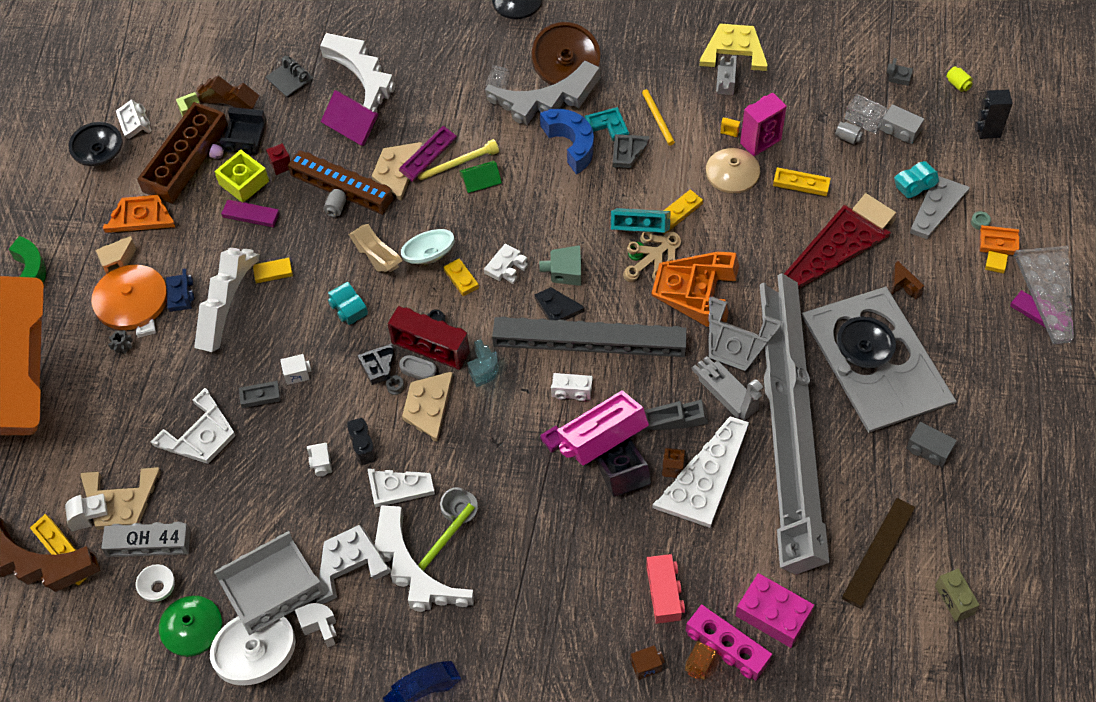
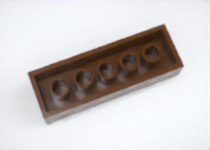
M193 102L137 178L142 192L148 195H158L161 200L173 204L209 154L212 145L217 143L227 129L228 124L225 114Z

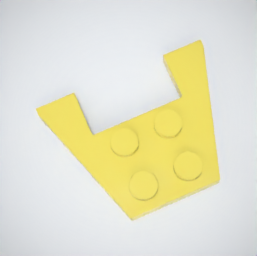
M719 24L700 59V66L715 67L717 53L752 56L751 70L767 71V62L754 26Z

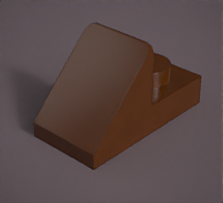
M897 261L892 273L891 294L893 295L901 288H904L908 295H911L915 300L922 295L924 285Z
M665 448L662 476L677 478L683 470L685 450Z

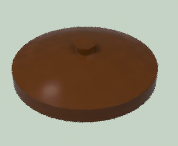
M558 22L545 27L537 35L532 46L531 59L539 77L546 83L554 85L571 75L584 61L599 66L600 48L595 37L584 27L571 22Z

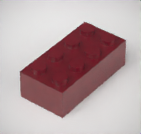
M398 306L387 323L392 344L457 370L461 369L470 353L468 334L465 330L449 326L444 321L434 320L426 314L421 315L410 308Z

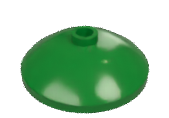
M186 596L180 598L168 606L162 614L159 622L160 639L164 646L176 655L191 657L202 654L211 648L214 638L222 629L221 613L218 607L205 597ZM191 618L188 623H184L185 619Z

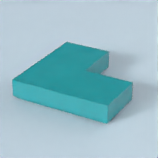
M618 107L584 116L591 125L593 132L607 128L612 142L615 141V134L629 135Z

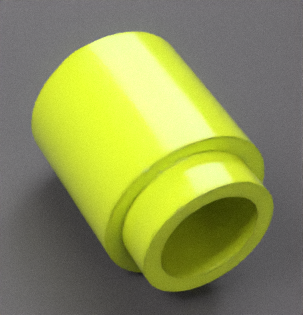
M956 66L951 68L946 75L948 81L960 92L968 91L973 85V78L963 69Z

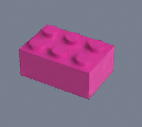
M773 92L763 96L759 101L748 105L744 109L740 144L753 156L758 155L782 139L787 106Z
M758 573L738 604L735 616L792 648L810 618L814 604Z

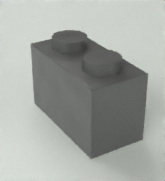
M919 422L909 439L906 449L916 456L927 459L931 464L943 468L957 440Z

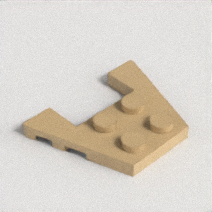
M141 469L139 488L100 490L101 475L99 472L81 473L86 496L91 497L104 494L106 498L108 515L93 518L97 530L104 529V526H111L112 524L132 525L140 523L149 495L153 492L155 481L160 476V469Z

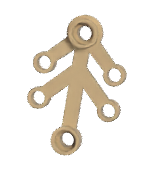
M644 231L640 237L643 243L654 242L661 243V245L649 247L640 246L637 242H630L627 247V251L630 254L643 253L649 255L635 266H628L623 273L624 279L628 282L636 281L639 272L654 260L652 278L655 280V273H657L659 263H662L663 252L668 251L667 261L676 260L675 249L681 244L680 236L675 232H668L664 236H659ZM630 246H634L636 250H632ZM629 270L634 271L635 274H634V275L631 274V273L629 272Z

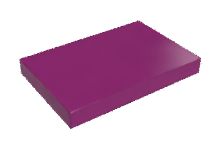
M334 90L321 122L359 145L364 146L378 117V113L345 94Z

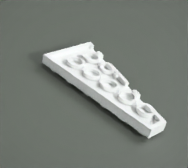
M730 416L718 429L714 437L703 446L700 453L682 470L672 485L668 486L664 494L654 502L652 508L711 528L749 422Z

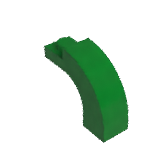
M19 236L8 249L14 260L25 264V268L19 277L38 278L44 282L46 265L40 252L30 240Z

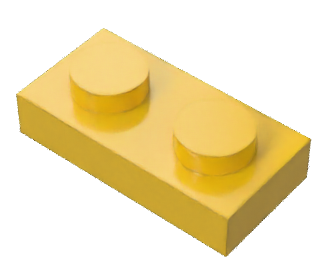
M460 258L444 266L445 273L463 297L479 289V284Z

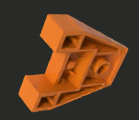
M713 252L659 263L651 294L674 309L709 327V298L714 297L717 280L736 281L739 269L737 254L732 252ZM727 305L721 319L725 323L729 313Z

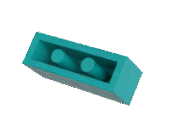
M616 208L611 211V229L665 233L670 230L671 211Z

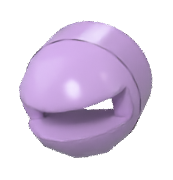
M213 144L209 157L214 159L222 158L224 154L223 148Z

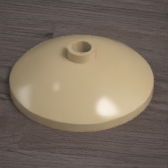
M727 148L714 153L709 158L706 165V176L709 182L720 191L741 193L751 189L757 183L760 176V166L756 158L749 152L737 148Z

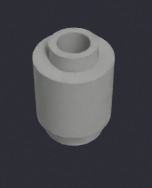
M840 122L835 135L839 136V139L855 145L856 142L861 141L863 132H861L862 128L848 122Z
M334 189L329 193L323 208L328 216H340L346 202V194L339 189Z

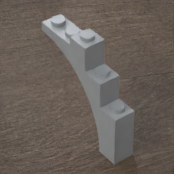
M584 61L576 71L564 80L538 90L511 91L488 84L485 89L486 97L492 104H498L505 110L511 111L512 119L515 122L528 125L538 110L544 112L549 109H559L563 102L569 106L580 108L601 78L600 68Z

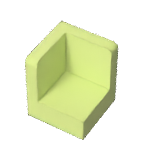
M195 92L176 99L182 117L193 102L199 103Z

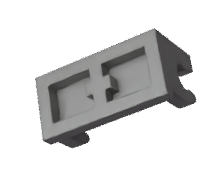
M732 55L730 62H725V57H721L720 65H718L716 94H734L737 56Z

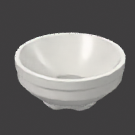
M159 564L143 569L136 580L137 592L143 599L150 602L164 600L172 593L175 586L171 570ZM156 583L164 584V588L160 592H153L152 588Z

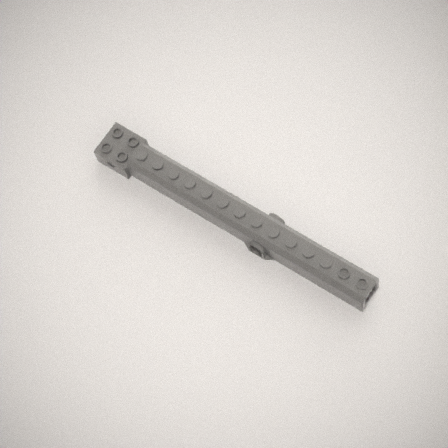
M781 273L777 275L779 292L768 287L766 283L760 284L763 321L765 316L782 321V325L765 345L767 368L764 375L765 394L770 400L781 524V528L777 529L780 568L793 574H799L829 563L826 525L822 523L808 389L810 377L806 370L798 283Z

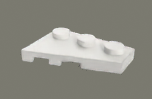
M368 469L375 508L381 505L385 506L435 494L430 473L407 471L405 473L393 472V470H385L383 472Z

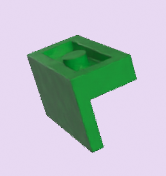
M495 161L459 170L467 193L502 183Z

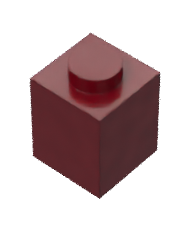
M283 143L266 149L269 162L276 175L289 170L290 157Z

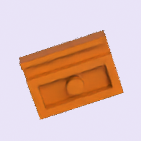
M981 225L980 252L992 251L1018 256L1019 229Z

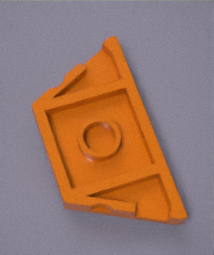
M158 195L121 198L117 208L111 214V220L108 224H104L103 230L105 233L170 228L175 227V223Z

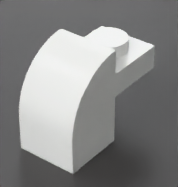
M104 494L82 498L79 495L71 498L65 505L67 525L71 531L92 527L91 519L108 515Z
M311 603L295 609L304 635L321 629L327 648L335 645L333 637L337 635L333 624L336 623L332 611L327 606Z

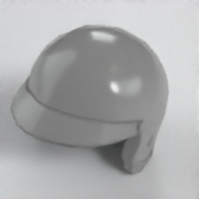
M451 488L441 498V513L446 519L454 522L467 504L470 503L475 509L463 522L466 523L477 512V500L473 494L462 488Z

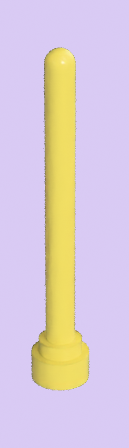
M494 139L490 140L483 148L422 172L418 179L424 180L484 154L494 155L499 153L498 145Z

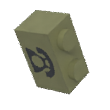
M956 569L939 576L935 587L955 622L975 615L980 605L960 570Z

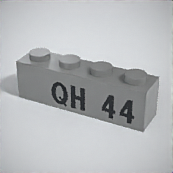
M155 522L151 525H143L141 523H134L132 525L112 524L111 526H104L102 550L107 557L189 554L191 531L187 524L183 522H173L172 524Z

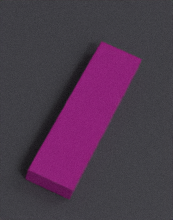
M442 126L399 168V171L413 182L456 140L457 136L445 126Z

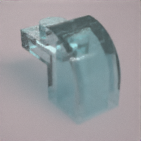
M481 339L474 342L478 358L467 362L469 374L476 387L490 382L498 373L496 351L491 353L488 345H484Z

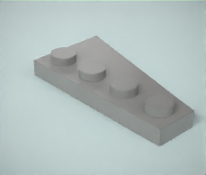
M938 176L939 182L928 190L910 233L928 239L941 224L942 220L957 206L961 198L969 192L970 187Z

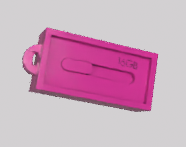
M620 391L557 429L561 441L559 445L561 454L567 458L574 457L584 466L649 426L644 408L624 391Z

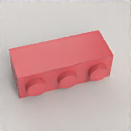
M672 554L647 557L646 567L656 624L681 621V615L685 613L684 601L679 600L678 593H681L680 580L676 581L675 574H678L677 562L673 561Z

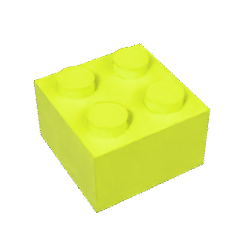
M242 150L238 151L214 171L218 184L243 203L269 182L266 168Z

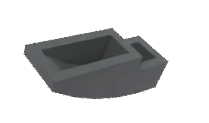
M702 399L686 404L678 401L644 410L649 426L645 427L646 430H670L708 424L706 406Z

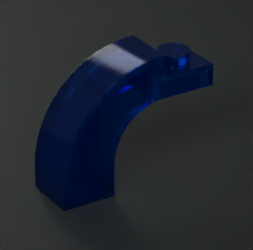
M452 661L433 663L417 669L398 680L391 686L392 690L383 697L384 702H415L428 694L450 690L461 680V677Z

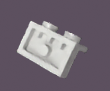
M132 99L116 111L123 134L128 139L141 130L147 133L151 132L150 121L146 117L144 106Z
M554 373L551 396L557 399L590 400L592 376Z

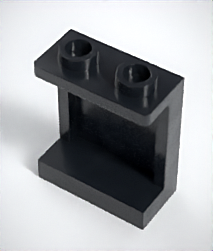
M229 107L228 115L230 121L225 137L220 139L221 147L225 152L237 153L242 150L246 154L257 155L267 123L264 110Z

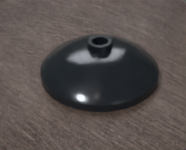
M492 0V4L496 12L503 17L523 19L535 14L539 10L542 0Z
M93 122L80 127L74 132L69 140L68 148L72 158L79 164L99 166L111 161L118 155L122 148L123 139L120 131L114 125L106 122Z
M871 317L851 318L840 327L837 334V345L841 354L848 361L860 367L875 368L882 366L892 358L896 349V340L890 328L883 322Z

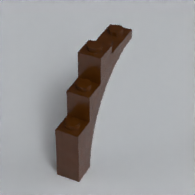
M0 518V578L14 572L16 578L27 585L41 579L46 588L48 587L57 592L101 571L96 553L87 546L57 555L26 551L14 542L6 529L3 519Z

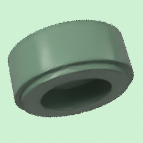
M982 211L974 213L971 219L972 226L980 230L981 225L989 226L991 222L990 216Z

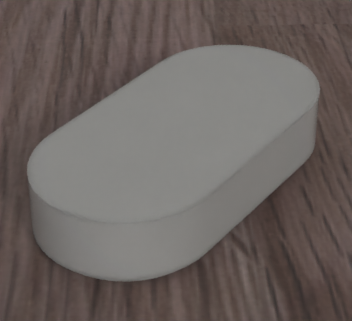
M412 355L404 356L399 362L400 370L403 374L420 380L436 376L437 374L434 363Z

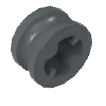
M390 376V379L386 381L387 390L390 394L398 395L403 392L404 382L400 376ZM395 383L398 385V387L395 388V386H392V384Z

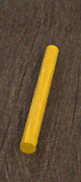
M647 89L643 90L642 94L668 145H673L675 141L652 96Z

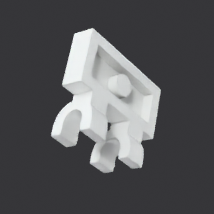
M504 244L484 268V274L498 281L505 278L514 284L518 279L515 276L517 272L511 267L515 265L525 271L528 267L526 263L527 257L521 255L519 250Z

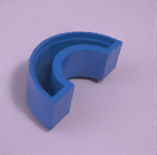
M549 109L541 112L540 126L549 138L556 136L565 137L573 142V145L567 149V163L576 175L582 172L591 162L594 153V135L589 122L580 114L570 110Z

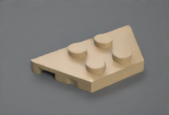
M418 142L383 148L372 174V179L377 183L389 186L398 200H402L410 180L399 171V168L422 146V143Z
M452 372L410 383L402 418L408 424L414 425L420 432H425L431 436L434 441H438L453 378Z

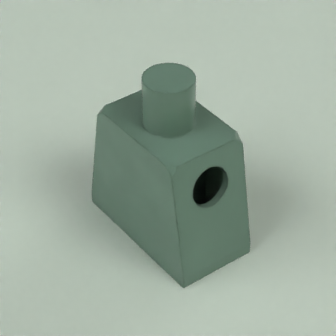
M580 246L551 250V261H539L540 272H551V281L553 283L581 286Z

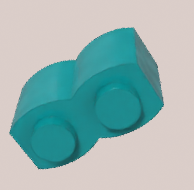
M926 161L917 163L911 169L904 170L894 177L896 188L907 198H912L923 190L934 187L939 182L938 172Z
M348 282L328 292V303L332 309H337V315L342 322L345 321L350 325L368 315L366 305Z

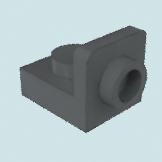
M894 58L893 63L888 64L886 74H889L888 82L909 86L913 68L896 65L897 58Z

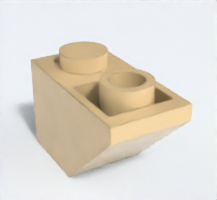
M130 236L97 249L96 252L105 273L108 274L114 269L128 265L136 251V247Z

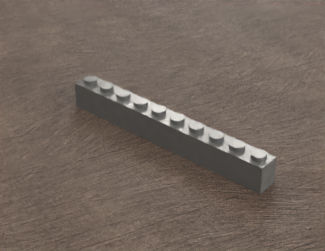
M503 316L495 317L492 336L493 347L685 357L686 328L680 326L665 327L661 325L647 326L642 324L628 325L623 323L537 320Z

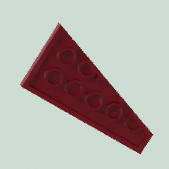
M843 205L787 269L784 275L796 281L798 289L890 237L891 232L878 228L853 212L848 206Z

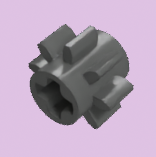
M125 330L123 332L115 331L112 336H109L111 343L108 346L116 354H126L130 348H133L130 343L133 339L131 335H127Z

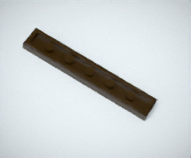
M896 498L841 599L861 609L909 521L915 506Z

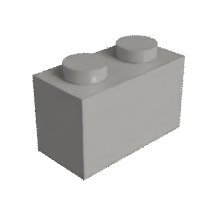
M892 104L882 118L880 130L912 144L922 129L924 118Z

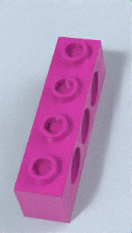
M702 604L686 624V632L691 639L702 642L708 651L720 655L726 664L734 665L740 669L741 674L748 679L752 678L756 681L771 661L772 653ZM712 629L715 633L709 635L704 630ZM729 641L733 646L725 647L722 642ZM740 654H748L750 659L744 660L740 657Z

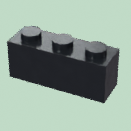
M1009 89L987 91L985 98L982 100V109L978 112V121L975 122V131L978 132L979 139L1001 138L1013 104Z

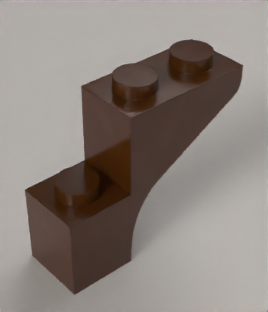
M219 75L213 79L209 78L205 84H200L196 89L200 103H223L235 108L253 109L260 96L245 83L233 87Z

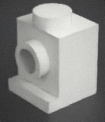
M327 443L307 446L310 468H314L315 475L325 476L328 473H332Z

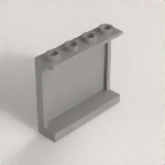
M289 531L214 571L249 635L325 594L319 579L313 574Z

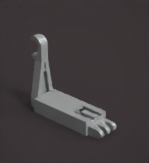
M707 356L703 361L697 363L698 366L694 365L692 367L693 372L699 377V381L737 419L741 418L745 421L759 410L758 398L762 396L759 390L763 386L758 380L754 379L747 385L746 389L718 360L714 363Z

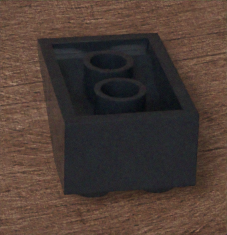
M630 438L595 458L613 497L651 484L648 465Z

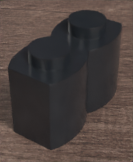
M362 417L348 421L347 428L358 463L362 466L375 462L376 454L366 421Z

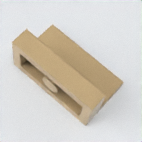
M867 193L862 196L852 209L853 212L882 230L887 224L892 225L896 220L895 211Z

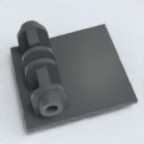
M283 56V65L265 77L286 97L314 79L290 56Z

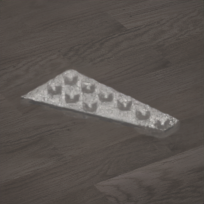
M1069 246L1016 250L1014 257L1052 343H1071L1074 333L1073 320L1071 319L1072 304H1070Z

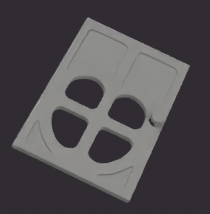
M886 286L802 313V318L868 433L957 402ZM867 311L881 315L894 326L895 330L892 333L895 340L905 344L910 353V358L902 365H894L887 362L877 367V371L872 375L855 373L851 370L850 365L846 362V358L841 354L838 345L835 343L833 335L835 323L840 319L849 320L854 317H861L860 314Z

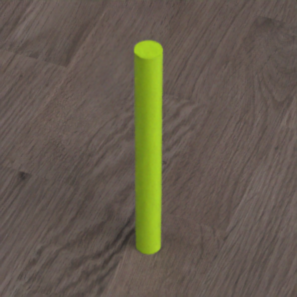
M470 503L467 504L417 566L422 571L426 569L475 509L474 506Z

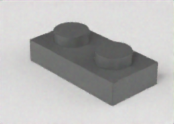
M278 381L239 388L242 408L281 401Z

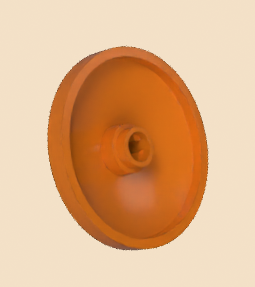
M144 265L122 266L106 274L97 283L92 294V308L97 318L110 328L117 330H132L138 326L140 328L149 324L151 319L154 320L163 311L167 303V286L162 276L153 268Z

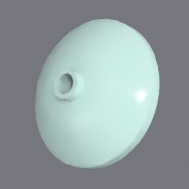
M445 229L421 233L405 243L401 249V256L404 261L411 264L434 263L451 250L455 242L454 235Z

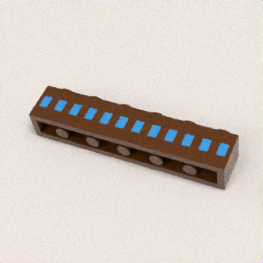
M299 150L288 164L292 177L327 192L339 189L346 194V200L383 215L393 201L392 189L389 186L377 183L371 178H365L354 171L346 170L340 165H334L326 159L315 157L309 152Z

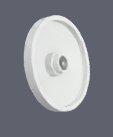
M238 616L228 622L214 638L210 649L212 666L221 679L234 685H252L263 682L277 674L288 663L295 649V634L289 621L282 617L249 635Z

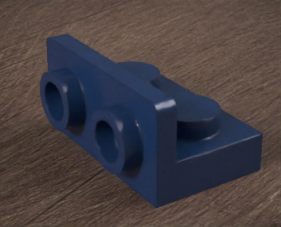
M186 268L182 269L183 275L166 277L169 312L192 309L191 301H194V293L191 290L193 277L191 274H188Z

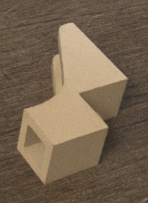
M364 224L348 234L358 251L366 253L376 271L392 272L403 261L395 251L376 236L369 224Z

